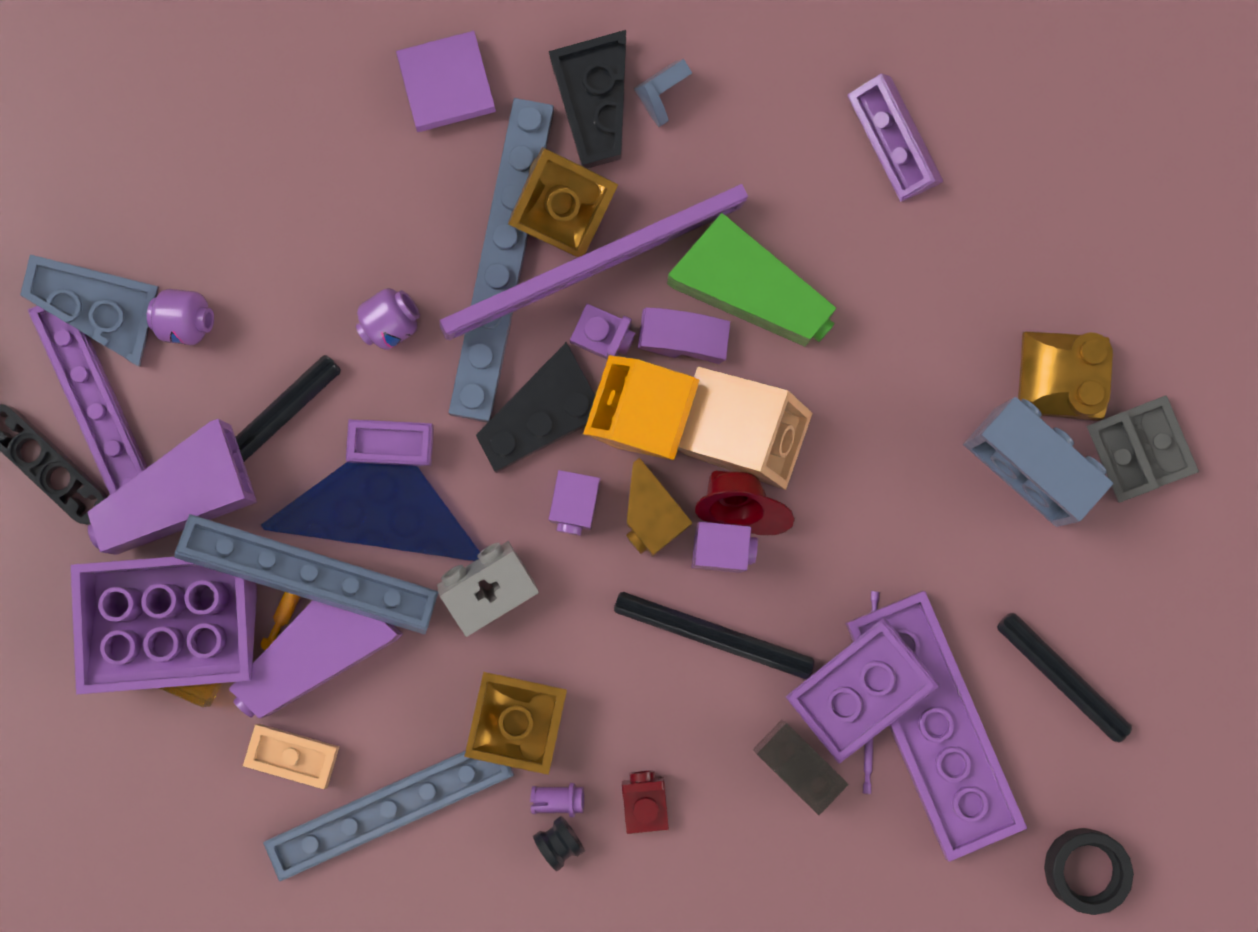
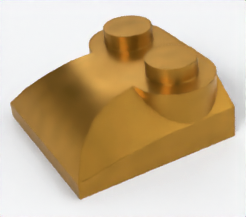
M542 147L538 157L534 159L530 166L529 176L511 214L508 225L576 257L583 256L597 231L618 184Z
M1023 332L1018 399L1020 401L1021 399L1030 401L1040 410L1042 416L1095 421L1104 419L1110 401L1113 349L1109 337H1104L1094 332L1082 335Z
M483 672L464 757L549 775L567 689Z

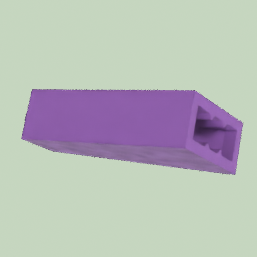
M220 419L210 421L89 510L87 513L91 524L88 525V534L92 544L102 553L117 555L184 530L189 514L211 520L257 503L232 426Z
M312 600L252 664L251 680L235 682L229 690L236 696L234 699L235 705L244 714L251 718L254 715L258 718L267 717L397 641L403 633L392 624Z

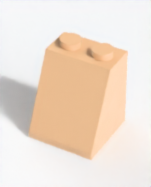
M697 367L694 377L700 381L677 450L687 456L732 472L750 473L761 482L786 490L813 413L788 390Z

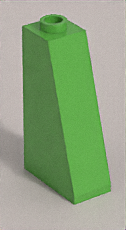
M723 213L717 217L668 274L667 284L673 289L804 347L812 338L820 342L835 324L829 319L837 309L834 305Z

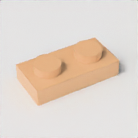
M256 724L243 766L326 789L328 788L340 746L263 724Z

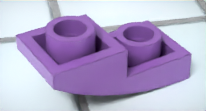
M646 307L642 312L638 349L672 358L683 354L720 364L726 360L731 321L685 311Z

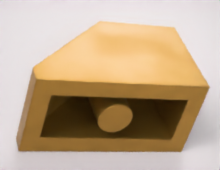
M639 457L633 462L627 513V526L631 531L626 534V537L640 554L647 550L653 557L689 528L692 522Z

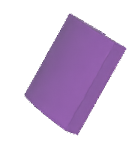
M474 31L396 51L417 132L496 112Z

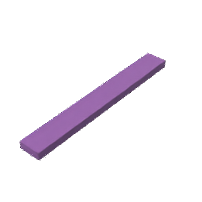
M740 184L440 320V329L445 339L450 341L715 221L721 213L726 216L735 212L743 206L748 195L743 185Z

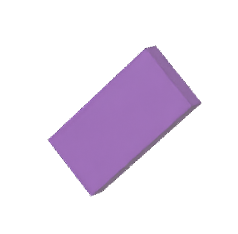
M349 419L346 461L351 463L431 466L434 425L432 423Z

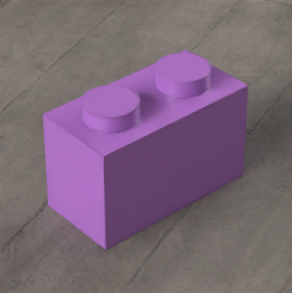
M699 522L695 527L692 568L736 573L747 571L748 564L752 565V563L756 562L758 538L750 537L751 527Z

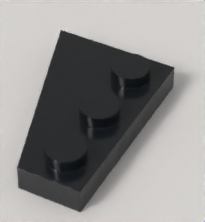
M626 30L548 51L581 166L588 169L620 160L622 157Z
M567 342L476 434L495 473L586 426L595 394Z

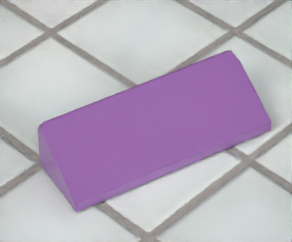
M881 73L847 95L900 202L943 182L912 117L889 75Z

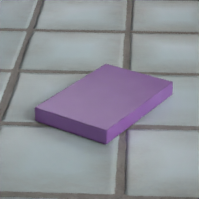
M884 617L791 691L786 698L840 764L938 688L940 684Z

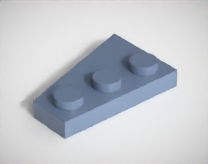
M30 254L20 295L140 367L149 332L147 309L150 301L157 297L159 287Z

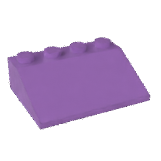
M175 557L71 565L76 695L251 680L257 586L255 582Z

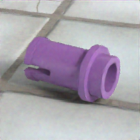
M570 783L569 787L532 786L530 802H533V805H531V813H569L570 817H575L576 813H583L584 788L576 787L575 783Z

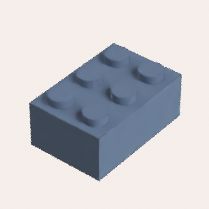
M1013 397L996 407L963 445L1055 527L1080 522L1114 484L1105 476L1107 473L1105 467L1096 459L1090 456L1084 457L1072 447L1074 445L1073 439L1063 430L1057 427L1052 429L1040 419L1042 413L1030 401L1026 399H1021L1020 401L1017 397Z

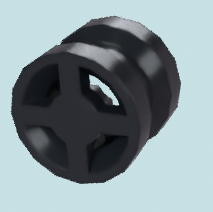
M562 816L554 820L553 827L546 832L539 831L533 835V839L541 854L556 872L564 867L565 860L570 856L578 857L585 852L579 838Z

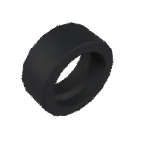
M1087 828L1069 830L1056 838L1046 853L1044 871L1048 886L1056 898L1077 912L1090 915L1111 912L1124 902L1131 891L1134 876L1131 858L1119 842L1100 831ZM1087 845L1098 847L1106 852L1113 867L1111 881L1106 889L1098 895L1090 897L1078 895L1072 891L1066 883L1064 876L1065 862L1071 852L1078 847Z

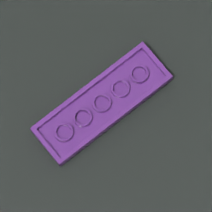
M918 592L846 622L845 624L854 642L885 617L940 684L938 688L896 719L889 727L945 859L950 862L1027 829L926 592Z

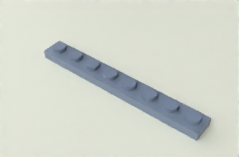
M518 98L513 99L471 306L519 284L529 234L508 225V221L527 181L532 162L538 157L542 147L547 149L554 115V105ZM513 312L465 333L448 412L451 416L487 423L491 420Z

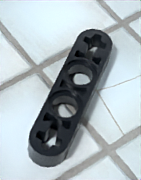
M0 404V416L6 418L5 424L12 431L19 433L12 437L9 433L0 430V451L73 520L80 524L90 525L88 513L83 515L86 506L78 498L71 496L78 492L84 498L97 499L94 504L95 507L107 498L108 495L19 411L10 406ZM34 439L40 445V455L35 461L27 463L22 458L21 449L24 443ZM64 467L70 473V482L64 489L56 490L51 485V474L57 468Z

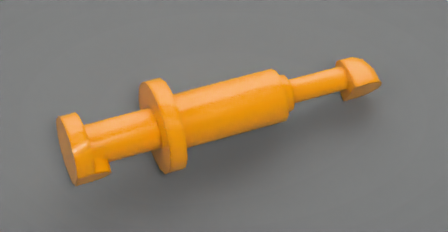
M284 592L273 615L275 624L268 638L263 637L261 641V648L263 650H266L274 642L281 627L289 623L300 600V596Z

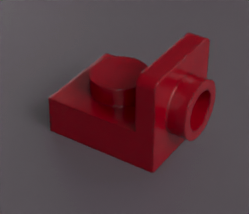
M653 770L629 773L630 780L622 781L627 834L669 830L664 777H655V771Z

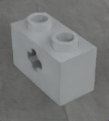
M509 541L502 545L499 543L489 545L478 554V560L465 568L463 565L453 567L441 577L442 582L437 584L440 598L466 637L539 593L534 580ZM485 579L489 584H492V588L486 591L482 586L479 587L478 582Z

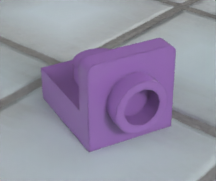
M586 303L570 338V343L608 359L609 355L618 356L619 353L627 355L636 333L630 331L632 326L631 318L623 316L621 319Z

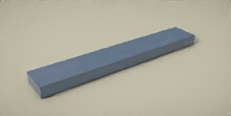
M189 514L174 553L175 558L424 635L428 629L439 593L423 586Z
M465 751L272 837L264 841L263 844L280 882L515 775L512 767L464 757Z

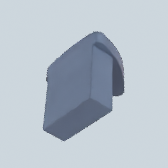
M684 59L673 62L634 88L645 109L658 127L669 121L659 95L692 74Z

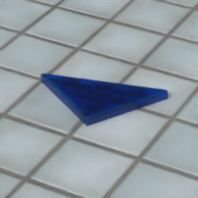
M346 462L261 524L262 528L266 531L468 561L478 560L477 556L481 552L420 468L413 465Z

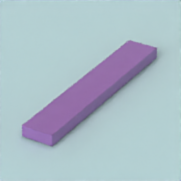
M39 306L28 309L30 317L111 495L148 468L89 336Z

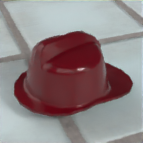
M713 471L709 477L707 495L702 497L695 506V513L698 518L705 522L751 527V534L762 536L785 533L793 527L795 521L792 510L785 504L766 497L765 490L762 488L759 479L746 472Z

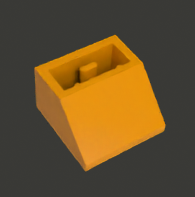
M609 355L583 434L617 449L674 460L700 380L639 359Z

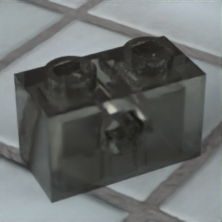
M783 720L753 749L818 815L849 785Z

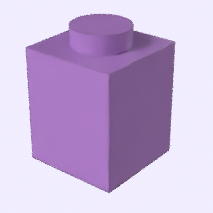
M558 470L549 521L557 524L556 531L581 536L582 529L591 530L600 487V478Z

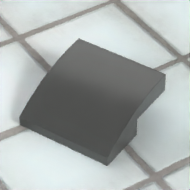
M1167 395L1086 426L1102 465L1107 470V477L1114 483L1112 488L1118 503L1199 472Z

